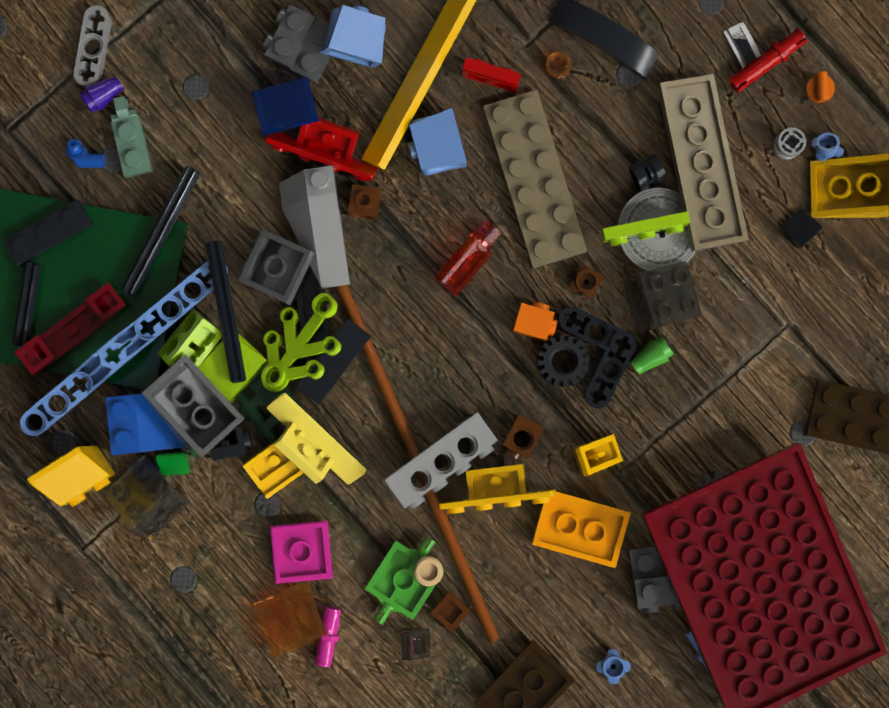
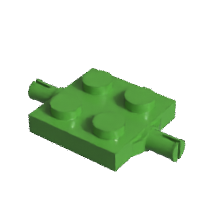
M425 536L417 550L408 548L397 540L394 542L365 587V590L376 596L382 604L373 617L375 621H378L384 612L379 621L383 625L391 611L400 612L414 620L435 585L424 586L420 584L414 575L416 562L420 558L427 556L436 543L433 539L424 548L430 537Z

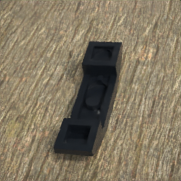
M560 0L548 22L571 36L575 34L622 62L621 65L643 79L646 78L659 56L656 50L621 25L574 0Z

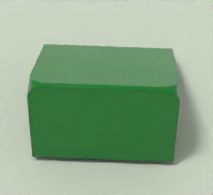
M188 452L157 454L156 461L162 475H184L190 473V456Z

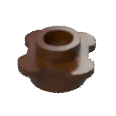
M579 266L576 269L577 276L570 284V289L573 292L579 291L585 294L587 298H594L597 295L596 288L598 283L602 282L603 276L600 272L588 270L586 266ZM585 279L589 280L588 285L584 284Z

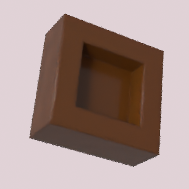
M449 590L430 613L448 630L453 632L471 612V609Z

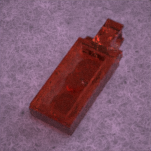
M485 221L467 238L435 276V279L451 294L457 296L492 255L490 250L494 241L500 236V230L492 223Z

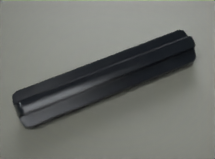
M27 262L24 265L12 344L22 347L30 341L42 268L37 263Z

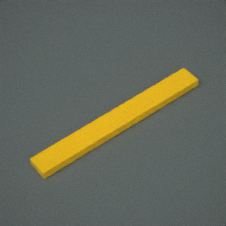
M447 0L362 157L363 161L385 170L476 0Z

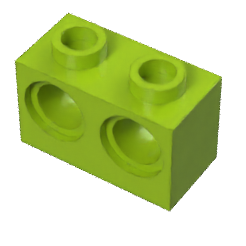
M192 308L158 351V354L170 367L185 354L199 367L222 338V332L213 322Z

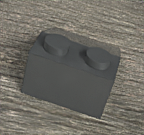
M186 354L141 393L176 438L197 460L205 456L245 419Z

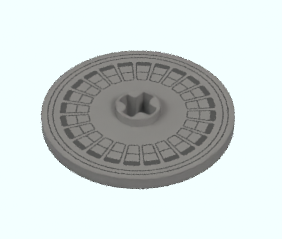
M667 188L644 190L633 196L625 204L619 215L617 225L681 213L683 208L680 194ZM686 226L683 227L684 231L667 235L665 230L661 234V238L658 233H655L656 237L641 241L636 236L627 238L628 243L620 245L625 256L635 266L653 273H666L676 270L685 265L696 252L691 251Z

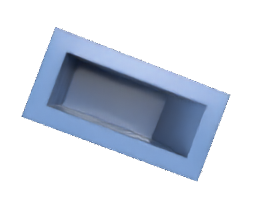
M342 5L339 8H334L330 15L327 33L320 53L369 68L382 64L386 30L385 18L371 14L367 8L361 6L348 7Z
M452 108L435 115L413 120L410 123L413 141L408 142L412 159L418 158L421 173L428 176L467 167L465 153Z

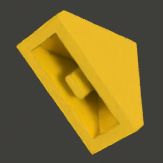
M614 434L572 448L580 474L584 477L623 461Z

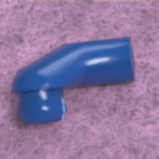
M70 139L66 143V154L77 167L105 168V154H89L78 139Z

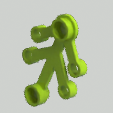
M321 293L313 299L312 309L314 314L298 336L296 324L299 321V313L291 307H286L281 311L280 319L284 326L286 353L281 360L278 348L283 343V337L274 330L265 333L263 342L267 346L268 366L263 369L261 379L264 387L269 391L278 392L283 390L290 380L308 376L312 379H319L323 376L324 366L316 360H310L305 366L290 368L296 359L322 353L334 356L340 352L341 343L332 336L326 337L323 341L307 344L325 318L332 317L337 311V302L329 294ZM330 304L329 309L324 312V307ZM293 313L292 319L287 321V315ZM276 336V341L270 344V339ZM331 342H334V343H335L334 348L331 349V350H328V345H329ZM317 365V372L311 374V369ZM280 374L279 379L274 382V377Z

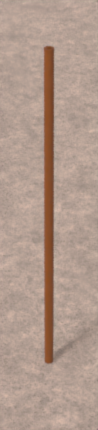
M337 286L336 289L349 319L367 332L348 286ZM370 339L363 347L364 354L411 460L420 452ZM416 472L418 479L421 483V486L423 487L425 484V477L422 473ZM431 489L425 494L488 641L493 642L500 637L444 509L439 510L440 498L437 492L434 493Z

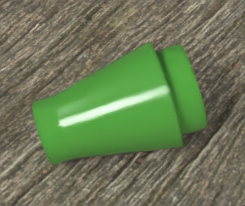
M659 336L656 339L652 338L630 363L638 374L641 375L647 370L670 361L669 357L674 355V353L662 336Z

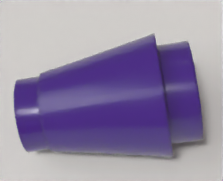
M114 75L111 78L84 87V91L79 93L91 113L96 110L100 112L124 88Z

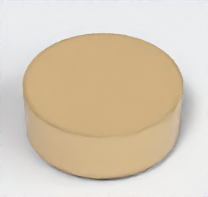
M424 556L416 562L414 575L420 584L433 586L442 579L443 567L437 558Z

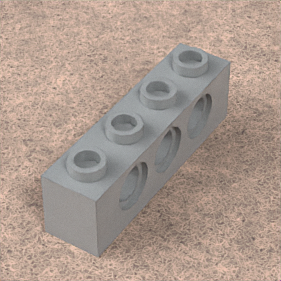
M477 412L383 479L382 482L401 509L409 506L413 510L425 501L423 495L432 489L436 493L448 484L447 477L454 472L457 476L461 475L471 467L469 461L479 456L482 459L494 450L492 445L498 440ZM461 438L467 439L471 444V450L468 454H462L458 450L457 445ZM438 455H443L448 460V467L445 471H439L434 465L435 458ZM415 472H420L425 477V484L421 488H416L411 483V476Z

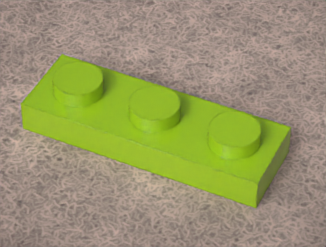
M688 211L603 228L600 232L602 243L610 242V246H618L628 243L627 238L638 236L639 241L654 238L656 237V232L665 230L667 235L684 231L683 227L690 223Z

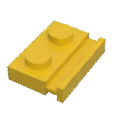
M277 440L242 464L243 468L267 499L304 473L275 446Z

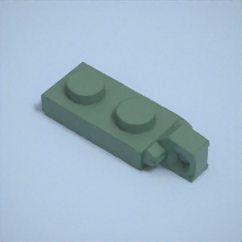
M125 96L113 98L117 114L111 115V125L124 177L130 178L153 172L141 117L137 114L136 109L130 110L128 99H125Z

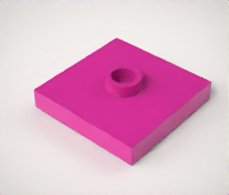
M328 520L270 526L275 584L333 578Z

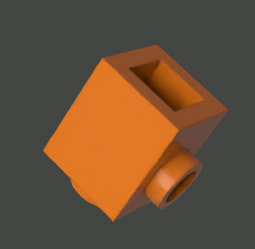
M533 302L532 306L521 303L513 332L546 341L548 336H554L558 320L553 319L555 312L549 311V305L539 302Z

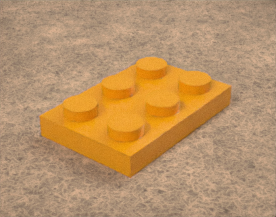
M557 491L554 497H549L550 502L543 503L532 545L616 568L631 512Z

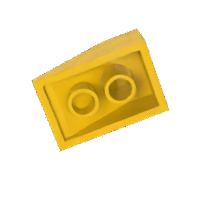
M889 154L810 161L812 218L889 217Z
M80 446L35 473L27 480L32 486L59 506L70 504L71 507H74L86 499L84 494L94 488L97 492L111 483L109 478L114 476L115 473L98 446Z

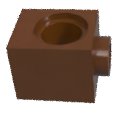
M352 184L348 208L349 216L378 221L382 198L381 188Z
M518 414L502 443L503 446L507 447L505 453L519 461L522 456L529 458L544 427ZM520 430L527 432L530 438L529 443L525 447L516 446L513 440L515 433Z

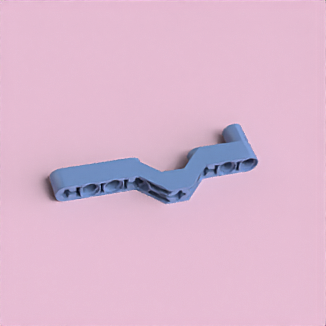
M209 260L142 316L113 337L71 375L27 410L20 420L22 430L31 436L40 435L47 431L132 357L214 291L212 278L207 282L211 286L208 290L204 283L196 278L198 274H201L202 278L209 274ZM189 283L197 284L201 289L199 297L195 299L188 298L184 293L185 286ZM172 301L178 305L179 311L176 316L169 318L162 313V306L164 303ZM155 310L159 317L167 322L164 327L158 322L153 327L155 331L153 335L149 333L143 335L140 332L143 329L141 325L143 321L151 323L156 318L151 315ZM131 341L118 355L120 359L118 363L114 361L108 363L106 361V358L109 356L106 351L109 348L115 351ZM76 377L79 379L86 378L88 380L85 384L87 390L84 392L79 389L72 395L77 399L72 402L69 394L63 391L62 388L66 385L67 390H70L76 385L74 381ZM54 395L64 397L66 406L62 411L57 412L51 408L50 399ZM33 414L39 415L43 420V425L38 430L30 425L29 420Z

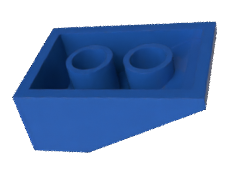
M142 394L106 398L111 455L185 447Z

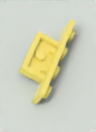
M282 393L267 406V409L287 427L275 443V446L315 484L323 480L330 468L347 484H351L364 475L366 468L286 393Z

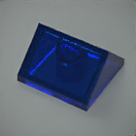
M308 77L252 91L263 135L319 121Z

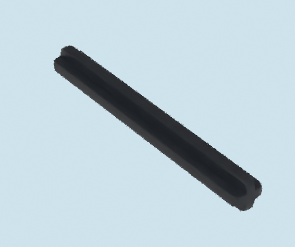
M190 166L184 168L122 286L123 292L131 296L138 294L200 176L198 170Z
M219 240L210 241L206 244L230 381L231 383H240L246 381V374L222 242Z

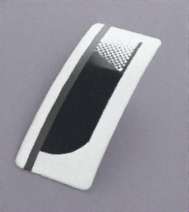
M743 22L724 31L742 69L761 56Z

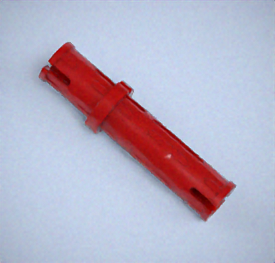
M799 28L794 29L793 32L779 42H773L770 45V49L738 73L728 78V82L732 83L730 85L733 90L739 94L775 65L787 61L789 55L808 42L804 38L806 37Z

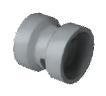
M787 128L775 137L772 144L773 152L782 160H791L805 149L806 137L797 128Z

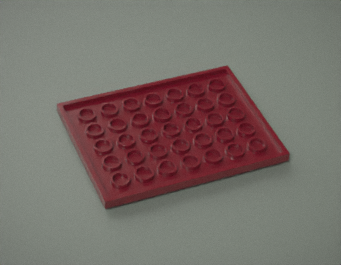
M796 442L641 514L723 708H777L888 654L800 443Z

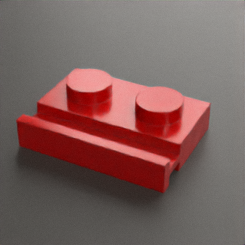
M466 57L462 77L516 93L521 74L509 68L491 65L480 59Z

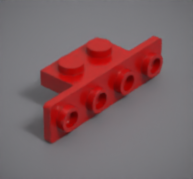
M308 113L303 118L298 138L272 130L265 139V142L271 144V147L277 151H290L298 154V157L302 160L309 162L315 160L325 164V166H333L334 171L342 170L351 173L353 178L360 181H372L378 171V167L353 159L360 132Z

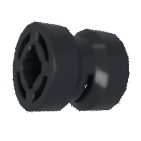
M656 154L648 156L645 162L641 164L636 162L628 167L631 178L640 192L649 188L653 182L660 183L667 179L664 167Z

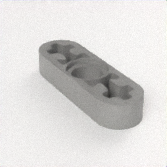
M99 5L89 7L83 17L74 67V78L82 87L102 80L112 18L107 10ZM98 13H100L102 18L105 19L104 22H99L97 27V31L100 34H102V36H99L95 33H88V31L95 32L96 26L91 19L96 18ZM91 40L100 42V50L94 55L86 53L85 50L86 44ZM84 58L90 61H98L97 64L91 62L90 70L95 75L94 77H89L88 82L81 76L82 72L86 73L89 66L86 61H83Z

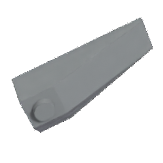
M333 166L304 169L279 183L282 210L300 246L315 253L310 266L321 288L350 285L337 183Z

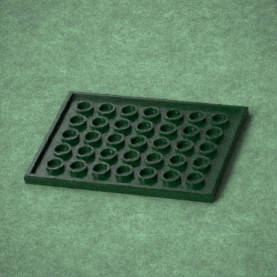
M0 189V363L25 367L15 354V351L20 346L12 344L24 265L21 267L16 266L3 241L72 202ZM83 204L94 226L30 261L42 267L30 340L37 335H42L85 303L86 298L108 282L127 306L93 335L42 371L71 375L95 352L177 286L189 226L187 223H174L138 294L131 296L122 291V286L158 218ZM172 301L166 302L162 306V313L169 318L171 317L174 304ZM156 310L151 314L156 317L151 323L146 321L141 323L143 327L140 331L141 334L149 333L153 335L155 333L153 327L158 322H160L162 327L167 324V322L159 317ZM169 328L104 382L146 390L160 377L163 359L158 354V351L167 340ZM131 341L115 351L109 348L106 351L109 355L106 361L108 363L111 361L118 363L120 361L118 355Z

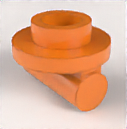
M826 71L817 72L806 84L808 98L816 103L829 101L835 91L834 82L828 77Z

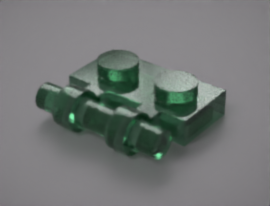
M278 374L274 377V382L279 379L280 376ZM261 378L250 386L256 394L253 399L250 400L245 392H242L235 398L240 404V410L244 416L248 415L257 427L255 429L260 436L263 435L269 443H272L279 437L272 429L276 424L279 423L283 430L287 427L273 414L266 420L257 409L260 404L263 403L267 408L278 396L286 393L307 413L287 386L281 391L272 392L264 387Z

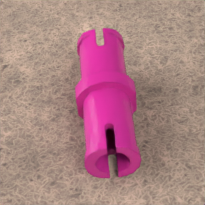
M324 607L321 628L316 634L318 645L315 665L331 667L335 642L339 641L340 636L337 634L341 609L338 607Z

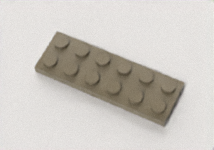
M714 74L659 83L657 89L683 212L688 211L690 223L686 227L691 251L694 252L748 241L749 238Z
M538 90L483 106L532 269L587 253Z

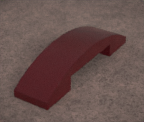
M109 282L86 298L85 303L42 335L35 336L15 351V354L32 375L40 372L73 350L127 306Z

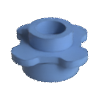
M823 133L812 140L811 145L816 149V159L819 161H825L832 157L840 158L844 154V149L840 147V138L834 133Z
M610 649L603 661H598L596 664L597 671L604 673L611 684H617L625 672H629L631 668L629 661L623 660L616 649ZM612 664L616 665L615 669H611Z

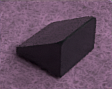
M801 208L780 229L799 249L817 235L823 227Z

